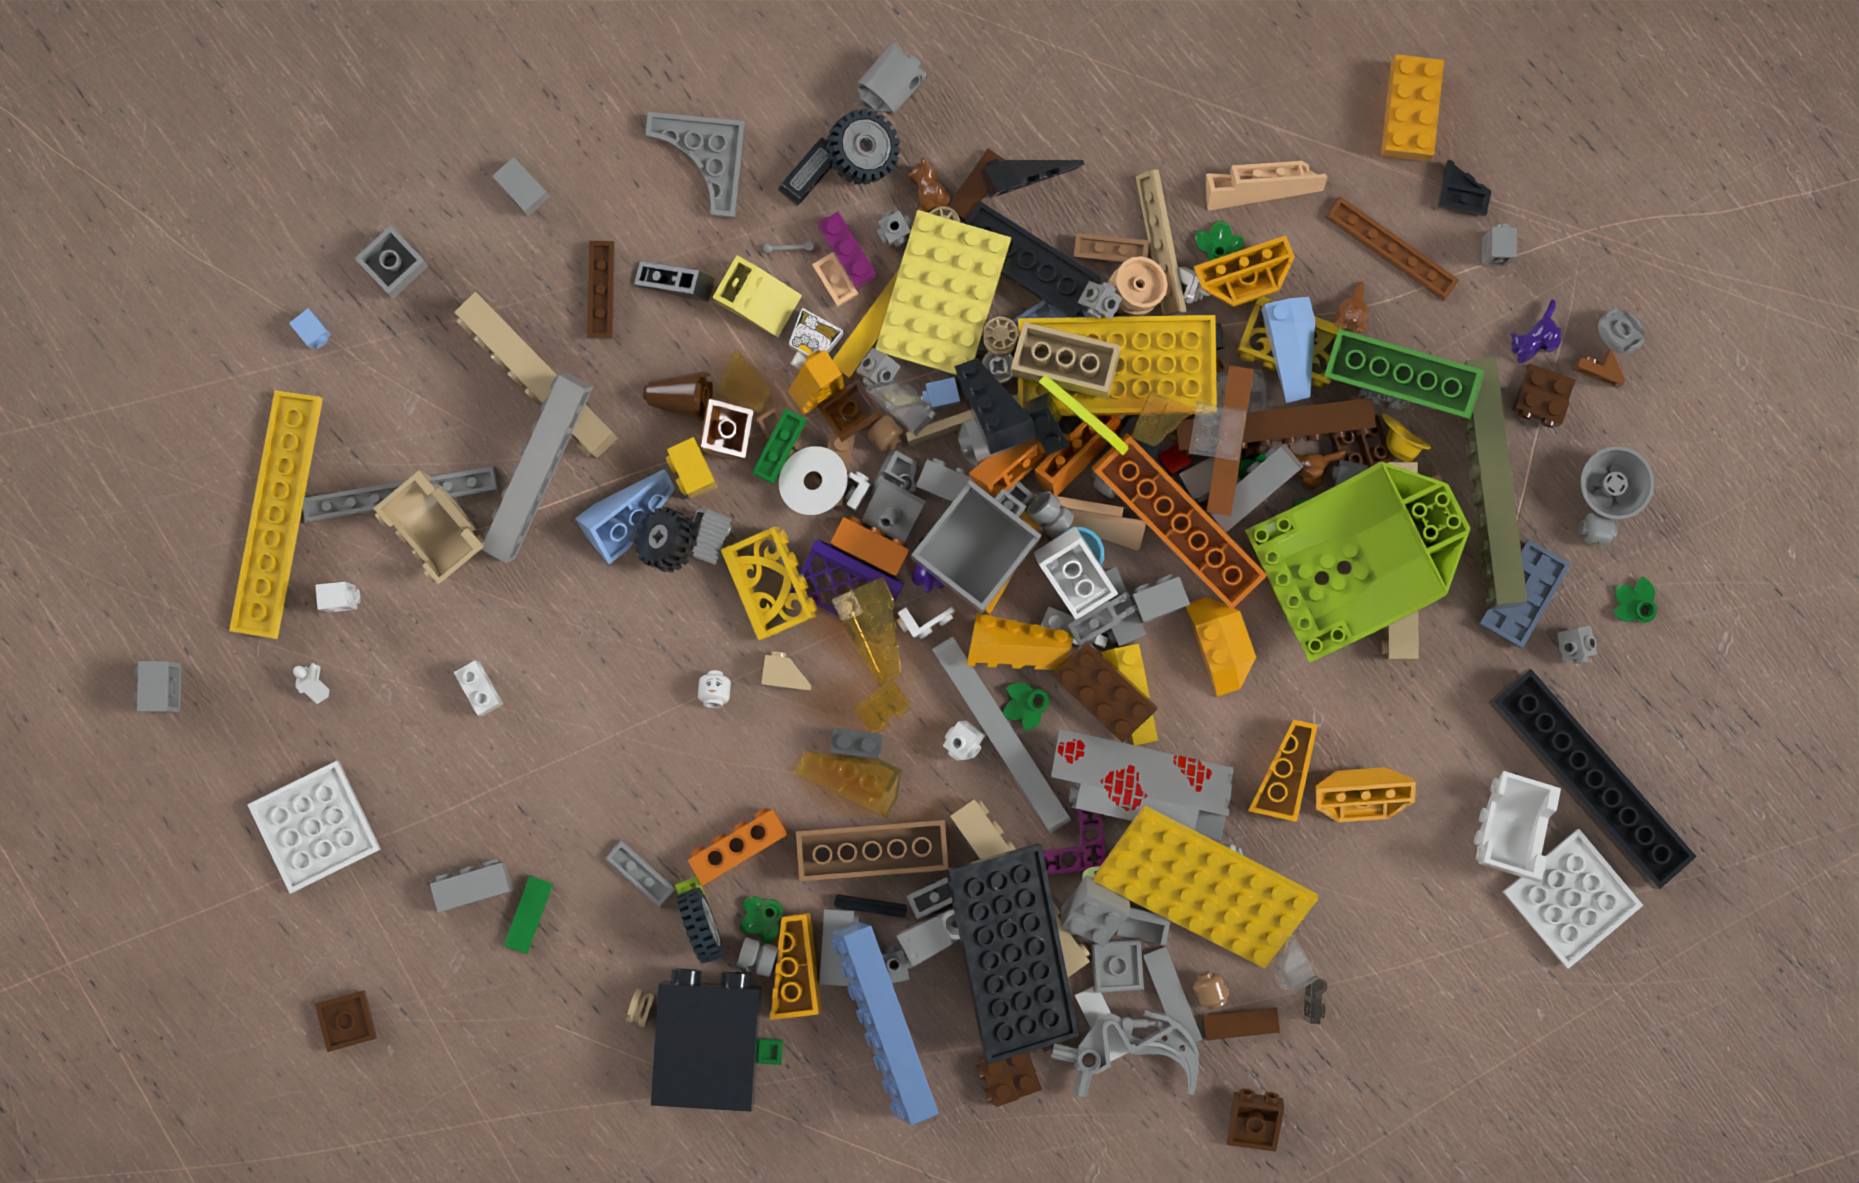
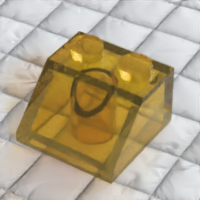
M891 678L852 709L871 733L873 731L880 733L889 726L887 721L895 715L898 719L909 710L907 705L910 702Z

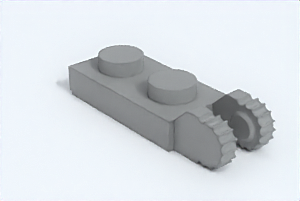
M1128 592L1112 601L1108 600L1067 625L1079 647L1086 640L1091 641L1123 622L1122 619L1138 611L1136 605L1130 606L1121 614H1118L1114 606L1128 600L1130 597Z

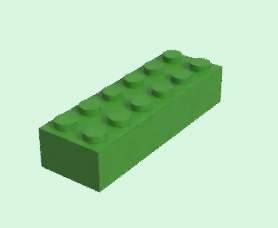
M1339 329L1324 377L1470 420L1485 371Z

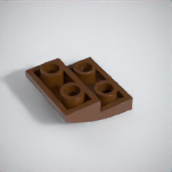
M1375 415L1376 428L1370 430V434L1355 436V432H1346V437L1331 439L1329 434L1334 453L1341 450L1345 451V455L1339 460L1367 465L1369 468L1380 461L1385 463L1393 461L1387 448L1378 415Z

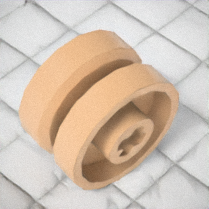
M1142 256L1132 257L1123 262L1107 281L1108 284L1116 288L1115 293L1122 297L1116 312L1124 317L1148 314L1164 298L1168 286L1166 274L1160 265L1152 259Z

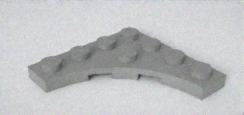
M648 112L646 138L666 142L685 153L697 165L706 180L710 194L711 216L735 219L745 121Z

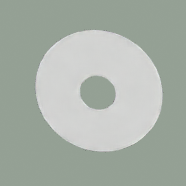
M818 446L807 447L794 453L784 464L779 477V490L784 502L792 510L804 515H816L830 510L840 501L847 486V470L842 459L832 450ZM811 471H816L822 476V484L815 490H809L804 485V477Z

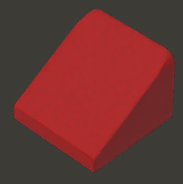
M1177 444L1158 455L1169 476L1174 475L1192 463L1188 456H1184V451L1178 452Z

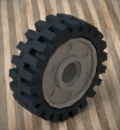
M867 109L855 110L840 118L830 129V134L826 139V142H828L826 151H829L827 158L828 161H833L831 167L833 170L836 168L839 170L837 174L840 177L846 176V181H854V184L858 185L861 183L867 185L882 179L895 167L894 165L899 159L897 155L900 153V148L897 146L900 144L899 138H895L896 130H891L890 128L891 122L883 121L885 118L883 115L876 116L875 111L867 112ZM860 143L865 145L866 151L861 149Z
M698 887L677 895L683 925L686 928L687 936L690 939V944L693 946L697 959L700 963L704 964L723 957L724 951L722 940L719 936L720 933L702 889Z

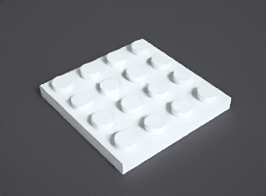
M335 761L247 804L290 894L381 850L339 761Z
M1576 829L1545 855L1547 859L1542 881L1536 882L1519 877L1502 891L1567 969L1643 906L1580 829Z

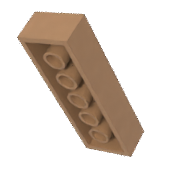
M945 820L796 831L799 882L948 869Z

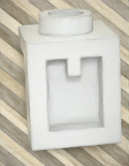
M858 471L855 474L849 472L847 475L848 479L858 484L857 488L853 486L845 498L848 500L847 507L854 511L857 510L871 488V484L868 483L869 478Z

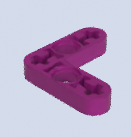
M1078 809L1081 846L1043 850V855L1047 857L1048 861H1054V855H1058L1060 867H1056L1055 862L1048 863V868H1046L1047 875L1084 871L1103 864L1106 856L1101 814L1091 812L1092 819L1098 818V821H1088L1086 811ZM1088 827H1095L1099 832L1096 838L1088 839L1084 835L1085 830ZM1086 844L1095 845L1097 855H1101V857L1096 859L1097 862L1092 863L1091 859H1087L1092 853L1091 847H1085ZM1068 853L1076 856V862L1072 866H1067L1062 862L1063 857Z

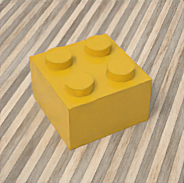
M694 437L667 449L669 456L665 458L673 473L677 472L680 477L675 480L683 495L687 494L693 499L718 487Z

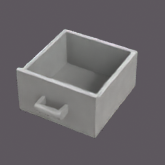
M969 480L967 485L912 553L911 559L982 614L1038 543L1041 534L1019 518L1027 506L1009 492L1002 489L994 499ZM1005 496L1018 506L1019 509L1014 514L998 501Z

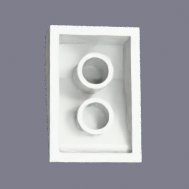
M1076 526L1034 552L1039 566L1076 620L1118 594Z

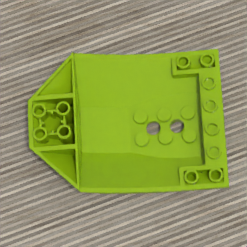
M1380 461L1378 464L1343 483L1245 530L1263 571L1267 574L1266 578L1307 660L1311 663L1373 634L1446 596L1467 540L1470 526L1447 483ZM1342 561H1347L1351 564V572L1347 575H1342L1337 570V565ZM1320 572L1326 573L1329 576V582L1325 585H1318L1315 582V576Z

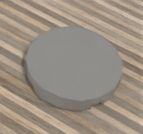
M1619 308L1608 310L1599 319L1598 329L1602 340L1611 350L1619 354L1628 355L1636 352L1644 343L1642 336L1644 329L1641 323L1628 311H1618L1620 310Z

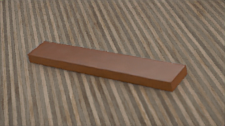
M1341 196L1325 216L1329 221L1443 301L1446 300L1459 279Z
M1229 365L1206 513L1231 516L1254 369Z

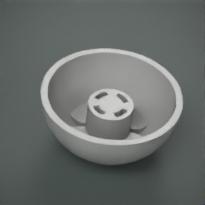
M1608 447L1600 450L1587 461L1582 470L1580 488L1586 504L1595 513L1609 519H1626L1635 516L1648 505L1654 491V476L1648 462L1636 451L1626 447Z

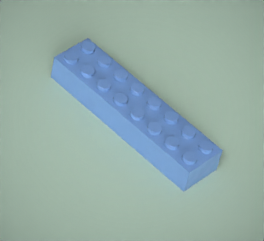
M856 922L832 932V948L835 954H839L842 961L839 967L842 975L848 978L850 984L848 992L853 1001L856 1000L858 1006L856 1014L859 1022L865 1025L867 1033L864 1036L870 1048L873 1047L875 1053L873 1061L877 1070L882 1072L884 1079L881 1080L885 1093L890 1094L892 1100L890 1109L894 1117L914 1125L939 1114L871 925Z

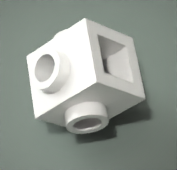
M967 720L959 721L955 727H951L946 733L945 739L947 740L943 747L949 750L948 754L958 761L971 759L979 753L981 749L980 743L986 734Z

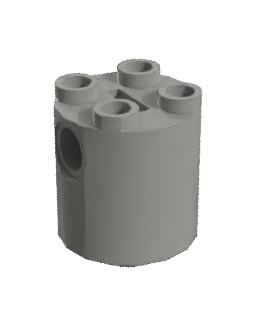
M892 42L856 83L862 103L869 110L876 113L884 112L893 116L927 76L919 68L921 65L919 60L911 54L907 57L903 54V50Z
M973 418L962 423L958 442L964 458L974 466H978L990 456L1005 451L1002 450L990 455L975 419Z

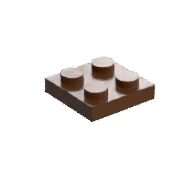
M858 379L817 405L841 442L883 416Z
M365 990L315 1004L327 1052L377 1039Z

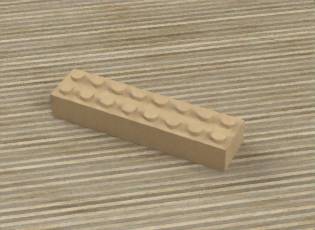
M476 292L472 294L454 312L459 317L456 322L469 335L476 334L473 339L487 353L490 350L493 352L490 357L503 370L507 367L510 369L507 374L520 387L524 384L528 387L524 392L537 405L540 402L543 403L546 398H549L552 391L550 389L551 383L557 375ZM585 404L570 439L572 440L576 437L579 441L575 444L588 457L593 454L598 458L618 438Z

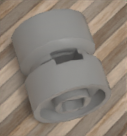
M1050 491L1042 492L1035 497L1027 509L1028 515L1037 524H1041L1040 526L1053 538L1063 534L1070 527L1074 518L1073 514L1065 506H1062L1060 501Z
M746 937L736 968L749 972L755 969L756 974L770 978L778 954V947L767 943L761 946L758 940Z

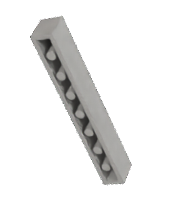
M570 373L560 374L554 378L550 389H552L551 394L541 405L540 411H542V414L531 428L532 436L521 450V455L523 456L511 472L513 477L511 483L502 492V503L492 514L493 523L483 534L482 539L485 546L481 550L505 563L516 558L594 386Z

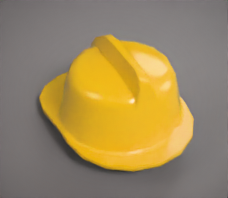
M1382 413L1381 417L1390 427L1386 439L1387 448L1395 457L1404 462H1412L1423 448H1431L1426 441L1411 433L1396 419Z

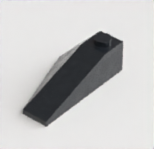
M998 158L985 163L986 167L981 170V174L991 199L1079 169L1085 164L1083 160H1005L1000 162Z

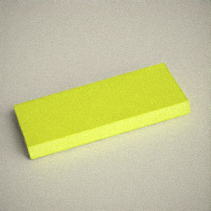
M1047 375L1041 378L1039 383L1122 455L1126 453L1129 449L1128 446L1114 432Z

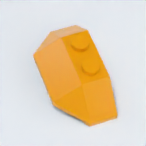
M1285 235L1194 266V271L1203 291L1235 307L1279 292L1295 256Z
M1208 596L1190 602V605L1185 608L1216 697L1239 690L1256 659L1241 612L1235 608L1231 610L1226 604Z
M1386 767L1335 771L1316 786L1315 807L1316 810L1323 812L1339 823L1389 819L1402 811L1407 805L1410 806L1415 803L1416 781L1414 778Z

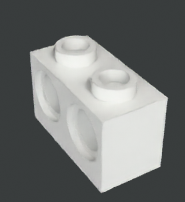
M348 582L316 585L318 610L328 613L358 610L357 604L360 603V591L356 589L355 585Z
M475 660L454 672L477 716H484L503 705L480 661Z

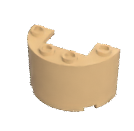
M419 470L374 507V510L377 512L375 516L382 525L385 526L387 524L389 527H396L397 531L395 533L404 543L408 542L413 547V550H411L413 555L420 562L424 560L425 564L422 566L425 568V576L432 583L436 581L439 585L481 550L485 544L480 535L475 536L473 532L477 528L457 502L439 483L431 484V476Z

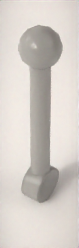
M810 241L802 245L772 246L771 244H765L763 246V250L766 253H770L773 250L805 249L807 252H811L814 249V244Z

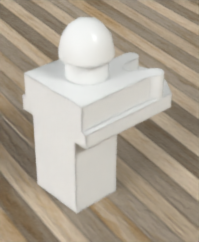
M1178 267L1180 281L1187 285L1183 296L1186 303L1190 304L1198 299L1202 300L1203 295H1210L1202 290L1195 271L1186 267Z
M312 663L309 668L307 666H295L293 669V674L297 678L295 687L300 693L304 692L316 704L329 697V689L319 680L321 668L319 665Z

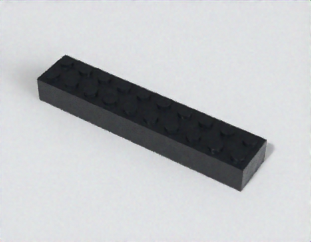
M1532 669L1524 670L1488 702L1651 888L1661 889L1697 857Z

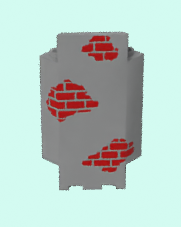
M1059 729L1051 777L1076 782V788L1071 787L1068 802L1072 803L1071 808L1133 821L1142 807L1146 805L1210 839L1221 841L1225 818L1229 816L1228 804L1231 799V779L1234 767Z

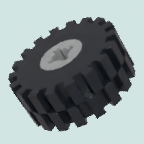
M668 507L656 508L655 513L649 512L647 514V520L643 519L641 521L643 527L637 529L636 533L639 534V538H635V543L639 546L635 548V551L640 554L638 558L645 565L662 572L672 573L674 569L680 570L682 568L681 564L686 565L689 562L688 556H693L694 552L691 550L693 546H697V541H694V538L698 537V532L693 530L696 528L694 522H691L692 519L689 516Z

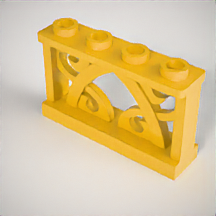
M1262 297L1256 299L1236 353L1240 354V358L1250 363H1253L1254 360L1263 363L1264 368L1276 372L1277 368L1274 357L1267 355L1272 349L1265 322V328L1253 329L1257 315L1265 304L1276 302ZM1314 316L1315 333L1317 334L1314 342L1317 344L1313 347L1312 364L1315 363L1320 367V361L1315 357L1319 354L1325 359L1328 366L1330 356L1323 349L1332 339L1336 340L1339 329L1348 332L1350 330L1336 327L1334 323ZM1257 333H1264L1266 338H1260L1257 341L1263 344V350H1254L1250 346L1251 336ZM1326 370L1320 374L1312 371V387L1322 389V387L1327 388L1330 385L1331 379L1324 377Z
M776 526L721 549L758 640H765L816 617L815 611H817L815 601L812 597H808L805 590L808 588L804 576L802 574L799 575L797 571V558L793 552H789L786 543H789L788 537L783 529L780 530ZM767 539L775 542L776 552L771 554L768 546L764 550V557H760L762 542ZM754 544V556L739 557L737 551ZM782 557L784 565L777 562V560ZM753 564H756V576L749 578L747 571L749 569L754 571ZM762 566L769 567L784 576L782 589L777 600L768 593H754L752 587L761 579ZM792 584L795 588L796 593H790ZM766 598L772 603L773 606L770 607V605L767 603V606L765 608H762L760 606V600ZM793 600H798L802 607L800 614L796 617L787 615L782 609L785 605L788 609L793 610L794 608L791 605ZM778 614L787 621L769 629L768 623Z

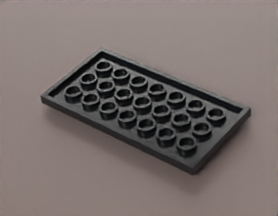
M1037 843L946 869L985 1063L991 1064L1079 1037L1042 845Z

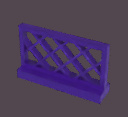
M820 539L815 540L799 574L805 576V579L812 578L816 591L807 595L810 598L812 595L817 594L818 599L812 597L817 606L876 636L879 635L905 582ZM814 556L824 560L826 570L813 573L811 562ZM829 563L835 565V567L830 568ZM838 568L845 570L848 581L835 584L831 571ZM809 569L810 575L805 576L807 570ZM828 572L832 586L819 590L815 576ZM850 573L857 576V578L852 579ZM863 579L868 582L870 592L857 596L853 582ZM850 583L854 597L841 601L837 587ZM872 584L879 587V589L874 590ZM794 586L791 593H796ZM833 589L838 602L828 605L823 602L820 593ZM884 590L893 595L889 604L879 607L875 593ZM872 594L876 608L863 612L858 598ZM855 600L859 613L850 616L845 613L842 604ZM839 605L840 610L834 608V606ZM886 608V610H885V612H884V614H883V616H882V613H881V610H880V609ZM874 611L878 612L880 622L876 629L867 625L864 617L865 614ZM861 616L862 622L857 620L856 617Z

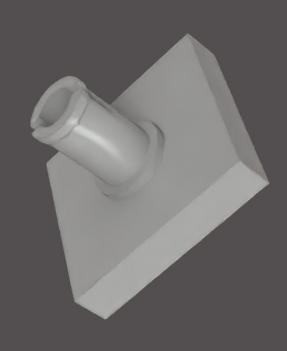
M883 478L861 521L883 531L892 538L906 542L926 501Z

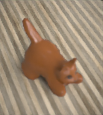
M923 157L921 163H917L911 172L906 174V177L918 183L919 211L927 213L937 207H947L951 196L948 190L937 182L938 173L934 165Z
M1362 281L1356 286L1353 296L1340 303L1333 317V322L1336 327L1363 334L1368 329L1369 309L1363 301L1364 283Z
M1288 445L1289 450L1304 466L1292 477H1300L1303 486L1308 489H1315L1321 486L1328 463L1339 460L1345 455L1344 450L1324 456L1318 454L1298 455L1293 452L1292 446Z

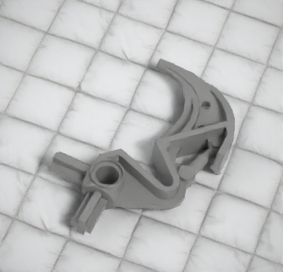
M1145 1010L1144 1016L1157 1020H1132L1130 1017L1121 1019L1115 1014H1105L1098 1019L1078 1045V1048L1056 1043L1053 1044L1050 1057L1074 1063L1078 1073L1072 1094L1087 1097L1092 1074H1099L1111 1067L1107 1027L1114 1025L1131 1055L1133 1053L1134 1055L1160 1054L1177 1061L1187 1074L1188 1085L1186 1094L1194 1095L1199 1071V1052L1189 1032L1177 1020L1166 1013ZM1148 1026H1157L1159 1028L1142 1039L1131 1035L1133 1028H1148ZM1164 1035L1167 1036V1039L1165 1041L1162 1040V1036ZM1181 1045L1185 1046L1183 1051L1179 1049ZM1087 1053H1092L1095 1055L1094 1062L1089 1065L1082 1062L1083 1056Z

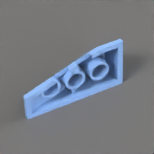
M1288 298L1265 304L1261 311L1285 403L1310 398L1315 317L1310 298Z
M663 469L593 504L575 519L585 537L604 560L610 564L632 546V539L637 534V529L643 527L641 521L648 519L647 514L655 512L656 508H661L676 488L667 471Z

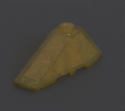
M880 577L833 598L832 602L843 626L878 685L901 676L899 648L896 644L895 634L897 629L893 616L894 602L884 577Z
M806 751L795 773L886 820L898 798L902 770L881 759H865L856 756L847 757Z

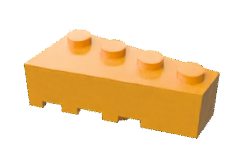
M816 350L807 356L806 359L808 361L803 364L788 390L803 415H806L815 409L817 405L844 388L842 374L826 350L821 353L819 350Z
M977 613L966 666H975L976 663H987V667H997L998 664H1011L1012 668L1021 669L1026 665H1032L1034 669L1056 670L1069 658L1073 635L1071 632L1060 629L1056 630L1040 625H1031L1017 622L1016 620H1007Z
M1293 719L1248 810L1249 812L1297 822L1318 727L1317 724Z
M811 912L786 915L781 919L779 951L769 1020L817 1015L823 1012Z

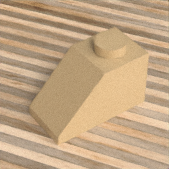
M771 651V656L765 655L762 685L812 691L811 684L790 658H786V653Z

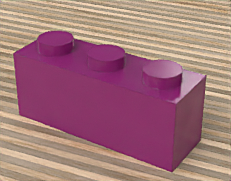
M839 212L834 213L817 224L819 232L856 290L877 279L876 272Z

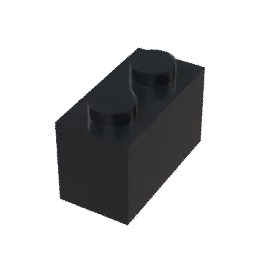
M1046 393L1027 401L1026 412L1033 419L1036 436L1046 454L1049 455L1070 446V431L1050 394Z

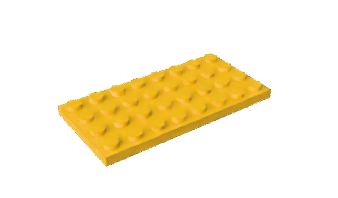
M1215 315L1112 317V319L1101 317L1100 320L1095 317L1018 318V341L1023 323L1027 322L1120 345L1121 353L1108 400L1063 389L1093 415L1217 413ZM1018 378V403L1025 411L1027 401L1049 393L1061 416H1077L1055 398L1041 383Z
M1146 805L1142 807L1095 873L1093 882L1263 968L1267 967L1318 901L1317 893Z

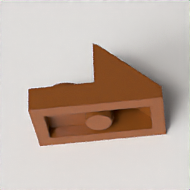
M1611 349L1605 352L1600 365L1598 360L1588 356L1581 357L1575 361L1573 371L1616 388L1622 386L1625 382V378Z

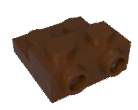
M1530 363L1527 366L1512 410L1518 412L1517 415L1521 418L1528 420L1535 418L1541 420L1540 424L1549 428L1558 427L1564 421L1570 404L1569 398L1576 380Z
M1029 1052L991 1064L985 1063L984 1056L979 1058L980 1064L976 1065L980 1079L986 1078L989 1088L984 1089L989 1104L994 1102L995 1108L1042 1090Z
M1246 1088L1241 1089L1240 1092L1234 1091L1226 1139L1227 1145L1276 1152L1284 1113L1283 1098H1279V1095L1274 1092L1257 1095L1253 1090Z

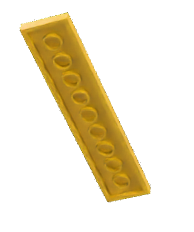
M274 391L229 631L278 639L323 398L319 396Z

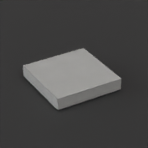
M1141 940L1107 942L1105 946L1091 943L1094 993L1144 990Z

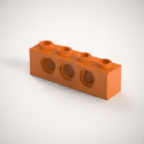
M767 807L754 814L756 819L747 824L744 820L732 827L735 831L726 837L722 833L711 840L712 846L704 849L702 845L690 853L692 858L687 861L702 886L788 835L774 809L768 811ZM755 825H760L764 828L765 835L762 839H755L752 836L751 831ZM740 838L743 841L744 847L740 852H734L731 849L730 843L732 839ZM712 851H719L721 853L722 861L719 865H714L710 862L709 855Z

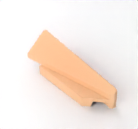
M1303 161L1232 165L1231 175L1206 174L1207 209L1216 210L1323 191L1327 175L1312 172L1309 170V164Z
M1034 495V497L1031 499V501L1027 504V509H1028L1030 503L1033 501V499H1034L1035 497H1037L1038 495ZM1056 497L1060 504L1065 506L1074 516L1069 528L1075 526L1084 527L1093 531L1100 539L1136 551L1141 548L1146 523L1143 520L1123 518L1124 507Z

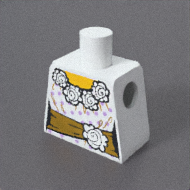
M802 308L789 342V348L797 352L790 364L801 370L803 364L808 361L806 359L807 356L814 351L819 350L821 353L826 350L829 354L844 335L843 330Z

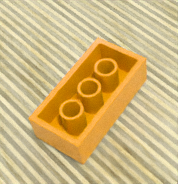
M1398 54L1392 59L1381 148L1382 157L1429 162L1434 156L1444 60Z

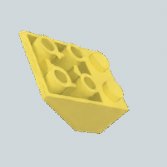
M736 255L716 290L713 300L716 304L778 338L802 295L761 268Z

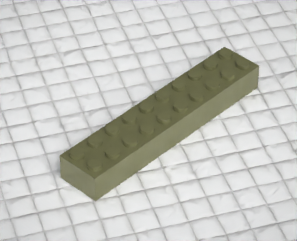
M1493 357L1466 360L1464 365L1485 371L1471 419L1463 421V433L1468 435L1469 444L1466 445V457L1471 459L1472 468L1469 469V481L1474 483L1475 493H1472V505L1477 507L1478 517H1475V529L1480 531L1481 541H1478L1479 556L1483 555L1484 565H1481L1482 580H1486L1487 589L1484 590L1485 604H1489L1490 610L1520 607L1527 602L1497 359Z

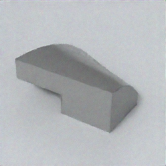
M897 450L889 451L868 494L874 495L883 478L912 494L916 492V484L914 482L916 461Z

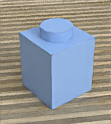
M309 308L289 323L312 350L315 347L318 349L328 342V337L332 335Z
M954 377L927 383L926 391H922L925 406L930 405L931 411L960 404Z

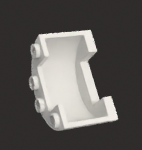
M1503 771L1499 778H1494L1491 785L1492 794L1487 807L1482 808L1479 815V822H1482L1481 829L1476 832L1474 844L1478 845L1476 854L1478 863L1536 882L1542 881L1547 859L1546 856L1541 855L1548 820L1557 811L1561 788Z

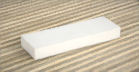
M1094 986L1075 994L1091 1029L1099 1018L1111 1013L1102 994L1094 993ZM1109 1025L1107 1027L1110 1061H1113L1130 1051L1116 1027Z

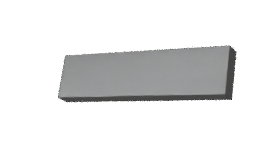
M1166 946L1143 954L1142 956L1164 1012L1177 1020L1189 1032L1194 1042L1202 1040Z

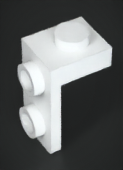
M951 607L919 628L907 608H904L898 612L900 618L896 621L903 632L908 630L913 638L919 636L920 639H923L933 632L931 627L937 623L943 626L952 620L951 614L955 610Z

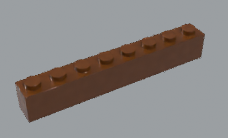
M1373 398L1248 412L1242 449L1248 448L1247 444L1257 443V447L1271 446L1272 441L1281 440L1282 444H1291L1297 442L1296 438L1306 437V441L1321 440V435L1330 434L1331 439L1346 437V432H1355V436L1370 434V430L1376 428ZM1221 416L1175 421L1178 452L1184 451V456L1199 454L1198 450L1208 449V453L1216 452Z

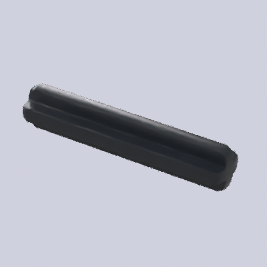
M841 894L835 896L834 907L901 918L906 917L907 905Z

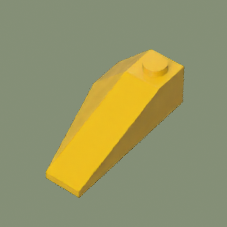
M1139 643L1101 652L1150 699ZM1153 715L1129 736L1133 745L1158 741Z

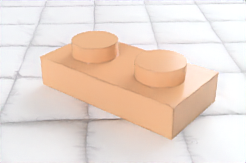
M833 252L812 264L837 307L858 296L857 290Z

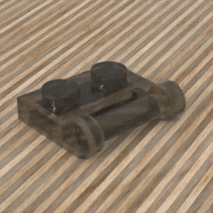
M1314 975L1307 977L1305 981L1303 1020L1310 1024H1320L1321 1018L1324 1019L1325 1003L1321 1002L1322 993L1327 990V983L1325 980Z

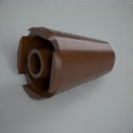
M698 372L649 381L648 385L643 389V399L647 401L649 406L704 421L707 399H713V383L707 380V377L711 375L708 372Z

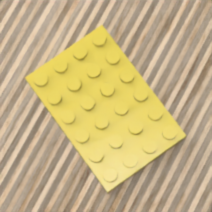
M917 210L875 349L892 357L956 375L954 366L973 360L976 357L1011 237Z

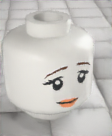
M709 671L708 674L699 679L698 699L708 708L723 707V704L727 703L730 699L731 681L721 671Z

